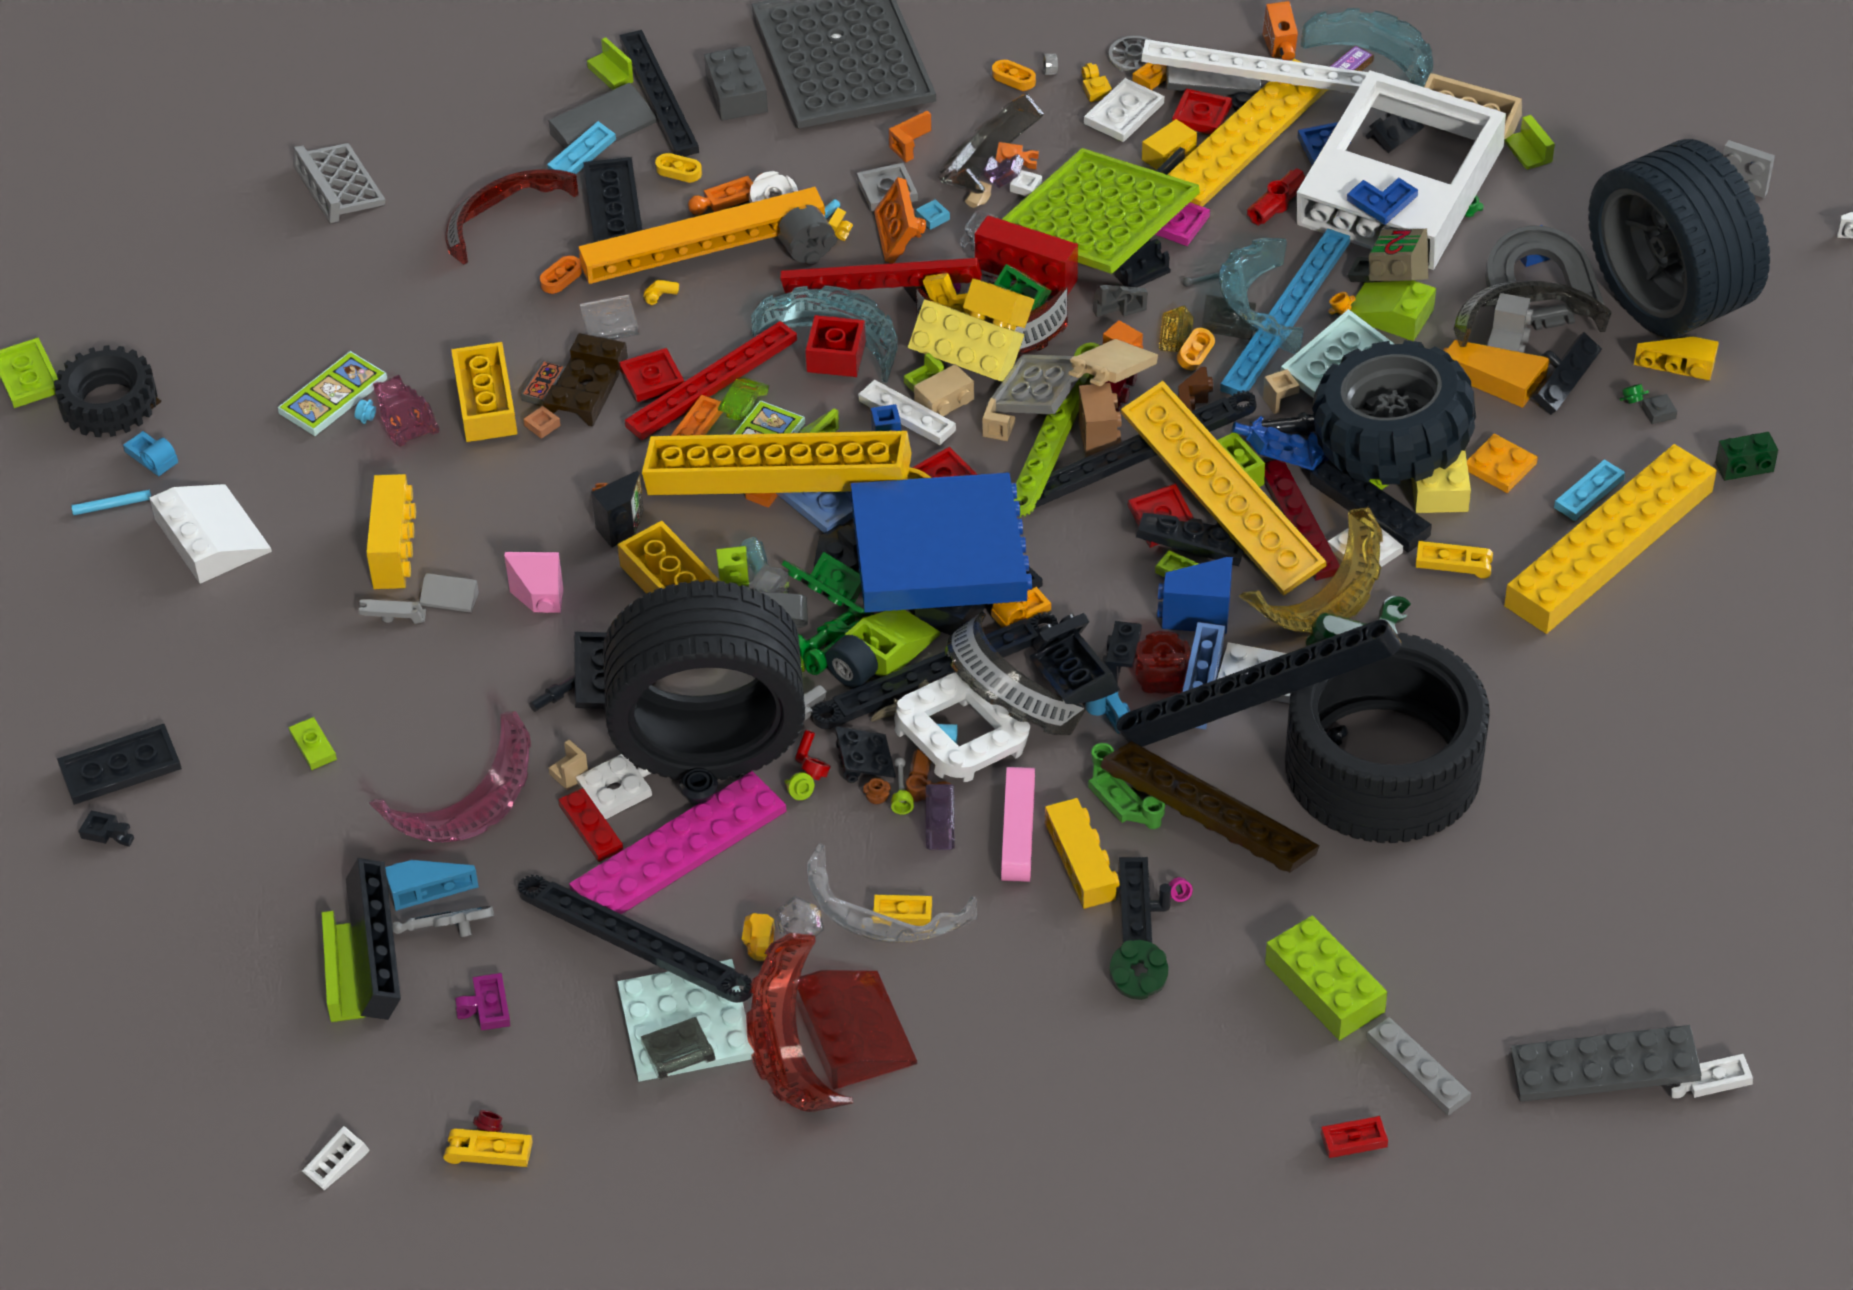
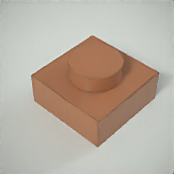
M544 406L523 419L524 426L541 439L561 426L560 418Z

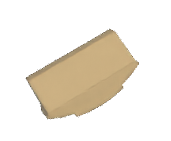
M979 180L965 199L966 204L972 208L985 204L991 196L992 185Z

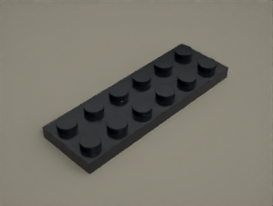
M632 157L583 162L594 242L641 231L642 224Z

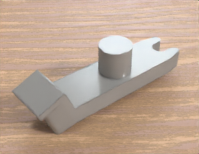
M365 599L360 600L359 614L382 617V621L386 623L392 622L394 617L411 618L414 624L425 622L426 609H423L419 602Z

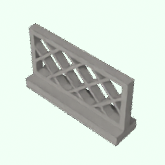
M349 143L307 151L303 145L294 147V168L330 223L339 222L340 214L385 205L384 196ZM345 152H346L347 157H346V158L340 157V156H337L336 154H340V153H345ZM315 158H321V159H325V160H324V162L322 163V162H319V161H315V160H313V159H315ZM332 161L341 165L336 167L329 165V163ZM346 166L355 168L357 170L353 172L346 170L345 168ZM323 171H327L330 173H334V175L331 177L328 175H324L322 173ZM344 176L350 179L349 181L338 179V177ZM357 180L364 182L366 184L365 186H361L358 184H354V182ZM333 185L342 187L343 189L342 191H339L331 187ZM348 190H352L359 192V194L356 196L353 194H349L347 192ZM366 194V195H369V196H373V197H375V198H374V199H366V198H363V197H364V195ZM344 199L353 203L342 205L341 200Z

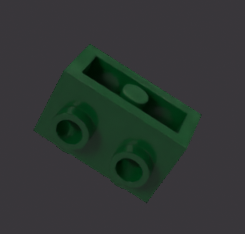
M1770 432L1720 440L1715 464L1724 481L1774 472L1778 448Z

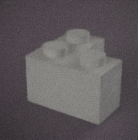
M1500 293L1494 313L1493 329L1487 346L1525 353L1526 345H1523V343H1528L1531 328H1527V324H1531L1533 310L1529 309L1530 298Z

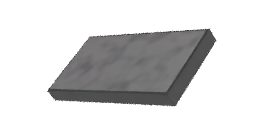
M1166 65V89L1185 91L1187 88L1206 93L1228 95L1246 92L1254 96L1262 88L1261 79L1223 75L1221 73L1176 68Z

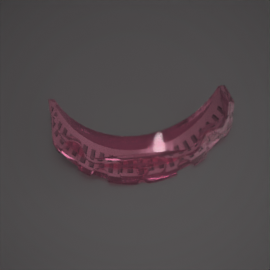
M516 711L502 713L500 715V742L489 772L475 790L454 805L434 812L407 813L390 809L383 799H374L369 804L392 827L416 839L442 843L475 837L487 831L490 825L497 824L514 806V801L519 795L521 788L525 786L528 777L529 748L531 747L530 734Z

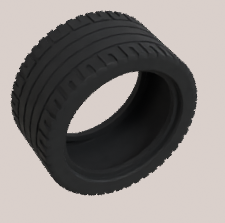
M704 580V582L691 581V583L681 582L678 585L672 584L663 589L662 587L656 589L653 593L649 592L643 595L642 598L639 597L634 600L633 604L630 603L624 608V611L622 610L617 615V618L613 620L607 630L603 644L606 726L611 741L617 750L634 765L638 764L639 768L647 769L652 774L657 773L661 777H670L674 780L682 779L686 773L692 770L704 769L713 773L717 779L726 780L729 777L736 778L741 774L746 775L753 770L757 771L763 768V765L767 766L772 763L773 759L776 760L782 753H785L799 736L805 720V703L798 631L786 610L764 593L760 594L759 591L749 589L747 586H738L736 583L731 582L727 584L724 581L712 582V580ZM698 668L730 669L755 677L753 681L737 689L703 696L680 695L652 686L653 683L666 676Z
M1401 632L1397 634L1402 642L1401 648L1394 655L1290 693L1285 771L1292 792L1295 793L1298 802H1301V806L1306 811L1308 810L1311 816L1318 818V821L1323 825L1327 824L1328 828L1334 831L1338 830L1343 835H1351L1352 838H1362L1364 841L1372 842V840L1377 841V843H1385V841H1390V843H1398V841L1409 842L1411 839H1422L1423 836L1428 837L1435 834L1436 831L1444 830L1446 826L1449 827L1455 823V820L1462 817L1463 812L1465 813L1469 809L1470 804L1473 803L1478 793L1482 776L1490 709L1487 693L1483 689L1484 686L1481 680L1478 679L1475 671H1472V668L1466 662H1463L1461 657L1454 655L1453 651L1448 648L1445 649L1443 645L1438 643H1432V640L1421 639L1420 636L1416 635L1409 636L1407 633ZM1376 709L1393 710L1410 714L1425 721L1440 733L1447 742V745L1438 753L1421 761L1400 765L1379 764L1365 761L1347 753L1328 737L1325 730L1337 720L1352 713Z

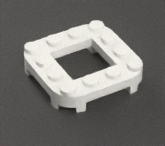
M964 669L962 672L949 674L903 696L897 702L894 717V730L899 737L906 734L935 764L934 773L937 776L943 778L945 774L950 777L963 778V782L973 780L976 771L1009 755H1012L1015 759L1021 756L1030 731V724L1012 705L987 689L967 669ZM958 702L963 707L971 704L995 730L962 746H958L929 716Z

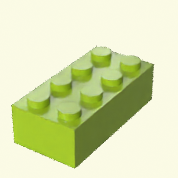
M1313 915L1267 942L1265 964L1339 1041L1385 1013L1387 990Z

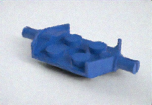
M1262 416L1252 426L1237 422L1233 423L1232 433L1246 436V440L1250 442L1259 455L1313 471L1321 463L1324 464L1325 461L1329 460L1324 455L1323 449L1318 445L1317 436L1314 432L1310 433L1307 440L1296 434L1289 435L1280 432L1274 427H1263L1261 423L1263 420Z

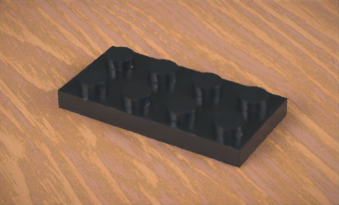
M165 724L57 758L74 805L182 769Z

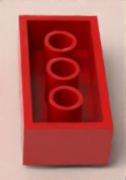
M987 215L974 233L975 258L978 259L982 273L998 278L1007 264L1051 290L1050 295L1059 298L1066 288L1068 296L1078 281L1077 243ZM1016 277L1013 278L1011 282L1015 283L1017 280Z

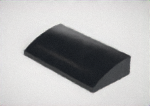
M1077 630L1029 656L1030 660L1065 704L1092 702L1120 691L1113 673Z

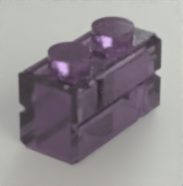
M926 785V849L952 850L955 848L954 785Z

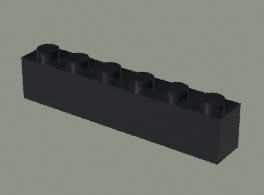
M357 858L346 878L360 1014L364 1017L389 1020L401 1000L385 862Z

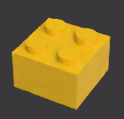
M972 279L963 308L971 310L970 316L1015 330L1016 326L1026 327L1035 299L991 283Z

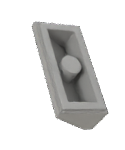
M426 573L419 603L421 606L472 613L479 594L477 581Z

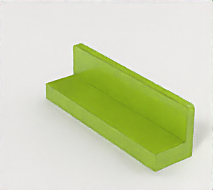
M334 911L322 912L326 996L331 1022L365 1018L360 1014L351 923L336 925Z

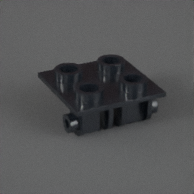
M835 727L837 736L835 743L836 747L839 748L840 765L844 767L843 778L847 782L855 783L861 773L891 778L896 777L886 734Z

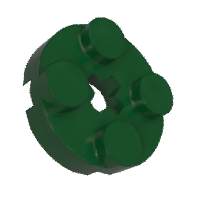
M1125 941L1115 951L1110 962V977L1116 989L1122 995L1136 1000L1146 999L1148 996L1161 991L1166 984L1169 971L1166 954L1158 946L1148 941ZM1141 963L1144 964V968L1148 971L1147 973H1141L1140 976H1135V970L1131 969V967Z

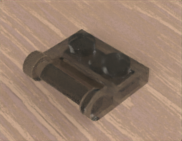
M696 1017L640 1036L641 1044L659 1080L667 1078L669 1073L702 1061L708 1063L716 1060L713 1048ZM700 1049V1050H698V1051L692 1052V1053H690V1054L681 1056V1057H679V1058H676V1059H673V1060H670V1061H667V1062L664 1063V1061H666V1060H669V1059L675 1058V1057H677V1056H680V1055L689 1053V1052H691V1051Z

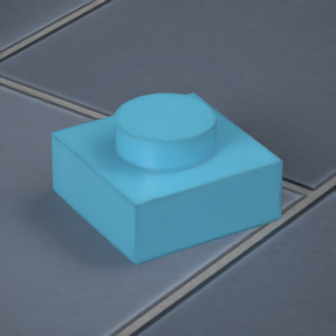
M936 199L915 209L916 217L925 219L926 226L930 230L950 220V212Z

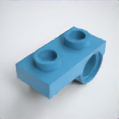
M144 431L123 445L125 453L158 477L178 463L175 450L169 441L165 438H160L156 441Z
M1118 692L1102 699L1085 703V709L1088 713L1096 716L1106 714L1116 732L1120 733L1116 726L1121 716L1130 712V709L1125 702H1121Z

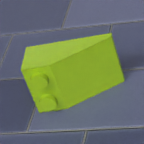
M1414 280L1364 283L1355 297L1356 300L1351 304L1352 308L1350 311L1376 329L1414 341L1434 311L1436 288Z

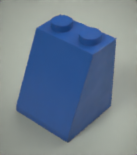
M1225 557L1165 573V582L1159 583L1158 599L1163 600V602H1158L1157 618H1162V629L1196 631L1197 623L1201 622L1225 626L1224 634H1227L1233 557Z

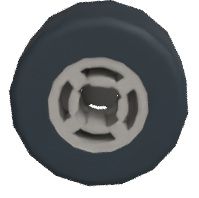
M843 636L825 654L827 666L833 676L850 688L863 685L878 670L875 654L857 636Z

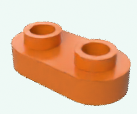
M575 256L560 258L540 275L541 289L546 293L554 294L566 288L582 274L580 259Z

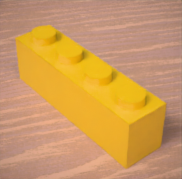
M1078 798L1045 806V825L1083 909L1115 901L1116 888L1120 886L1117 873L1115 871L1111 872L1109 868L1110 861L1106 850H1101L1099 846V835L1095 828L1092 829L1090 826V816L1087 808L1081 807Z

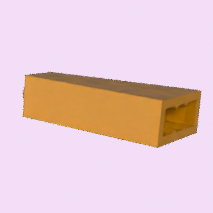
M1454 340L1449 348L1445 347L1443 349L1454 361L1457 360L1470 378L1472 387L1522 408L1547 377L1549 359L1546 357L1460 340Z

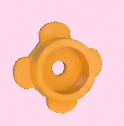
M1347 292L1335 294L1329 300L1332 307L1328 310L1329 314L1338 313L1342 315L1348 309L1351 310V304L1356 300L1355 296H1349Z

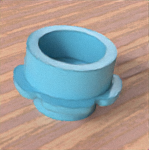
M361 399L355 410V419L361 420L363 424L367 420L372 421L376 414V406H373L371 399L368 401Z

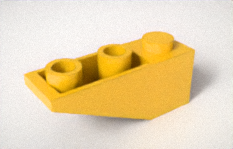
M1685 337L1638 343L1634 365L1710 381L1719 342L1698 337Z

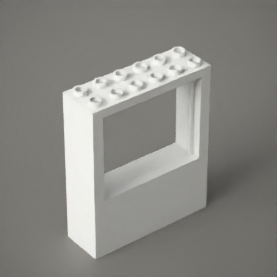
M1369 70L1297 191V225L1321 233L1331 229L1349 235L1351 243L1373 249L1383 229L1427 228L1428 268L1434 270L1504 147L1506 113ZM1373 107L1475 140L1451 184L1346 151L1370 108ZM1397 178H1401L1418 189V196L1386 225L1347 201V193L1362 180L1367 181L1382 192Z

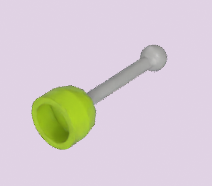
M898 757L895 760V766L898 768L899 791L894 793L891 798L892 811L900 815L908 814L914 808L911 793L904 790L903 767L906 761L902 757Z

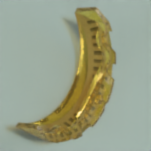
M1370 508L1352 509L1348 512V540L1343 560L1332 580L1318 594L1304 602L1289 606L1268 605L1260 591L1243 592L1239 597L1274 623L1298 632L1312 633L1313 622L1323 613H1331L1345 618L1356 615L1371 597L1370 591L1375 580L1379 579L1381 572L1379 560L1380 542H1383L1382 529Z

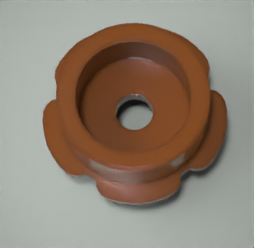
M880 778L871 779L863 787L867 800L873 804L884 803L888 799L889 791L891 790L890 784Z

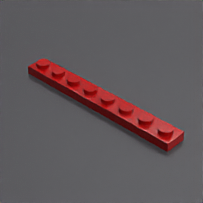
M977 258L784 270L781 271L780 280L785 294L924 286L923 280L926 276L945 273L949 274L952 284L971 283L972 279L981 281L982 272Z
M779 321L625 419V427L639 439L647 438L689 411L701 395L707 397L714 395L797 341V333Z

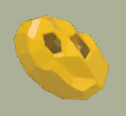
M752 913L746 916L744 920L741 939L747 946L748 955L756 961H769L771 957L775 925L774 919L768 914Z

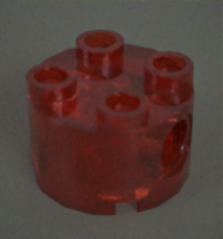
M1169 631L1151 632L1146 635L1145 640L1142 642L1140 640L1137 644L1135 674L1144 692L1165 694L1183 691L1191 649L1185 639L1183 642L1178 638V634Z

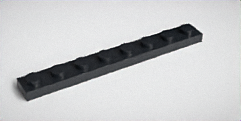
M638 30L619 35L620 43L627 57L632 61V68L673 153L683 157L699 153V145L643 31Z

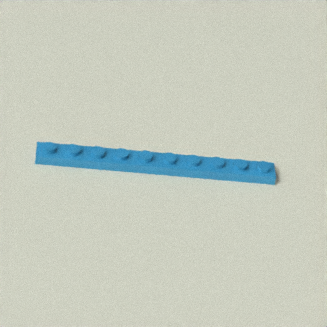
M1331 229L1326 230L1221 382V392L1233 395L1234 393L1237 394L1238 391L1241 393L1242 390L1245 392L1250 391L1350 244L1349 235Z

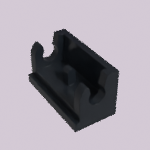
M1154 239L1144 244L1115 270V277L1125 287H1140L1171 272L1169 268L1168 251L1161 253V242L1158 239Z

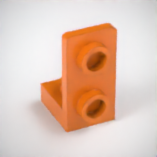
M925 111L889 128V147L903 161L908 162L914 159L913 148L915 144L913 139L931 131V113Z

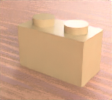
M956 364L914 386V401L941 416H945L949 412L974 400V381Z

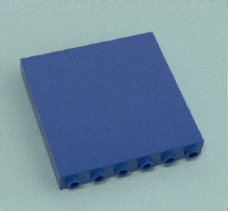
M1010 473L851 483V506L864 612L1027 601V590H1032L1031 574H1026V571H1029L1028 555H1023V553H1026L1025 537H1020V535H1023L1022 519H1017V517H1020L1019 501H1014V499H1017L1016 483H1011Z

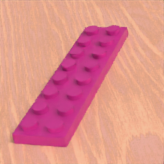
M751 771L715 793L711 800L697 804L569 883L570 890L619 914H623L787 811L786 804Z

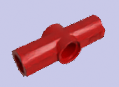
M1298 168L1290 170L1282 179L1268 184L1267 192L1247 209V215L1252 223L1258 226L1265 224L1276 213H1283L1287 210L1288 202L1297 195V191L1306 177L1302 170Z

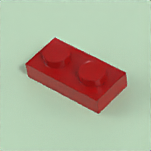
M1380 1116L1321 1127V1136L1328 1158L1388 1147V1138Z

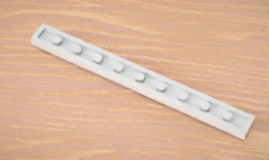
M1145 39L1141 62L1176 68L1194 69L1355 94L1368 72L1147 39Z

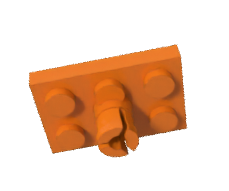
M897 177L874 211L884 259L889 263H894L899 255L903 254L905 246L911 238H920L922 236L921 233L924 234L926 229L925 219L914 216V209L912 208L906 180Z

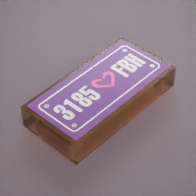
M1355 45L1329 67L1362 71L1374 61V55Z

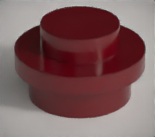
M480 1110L478 1116H475L473 1119V1124L477 1126L479 1131L501 1132L503 1128L501 1124L502 1117L490 1111Z

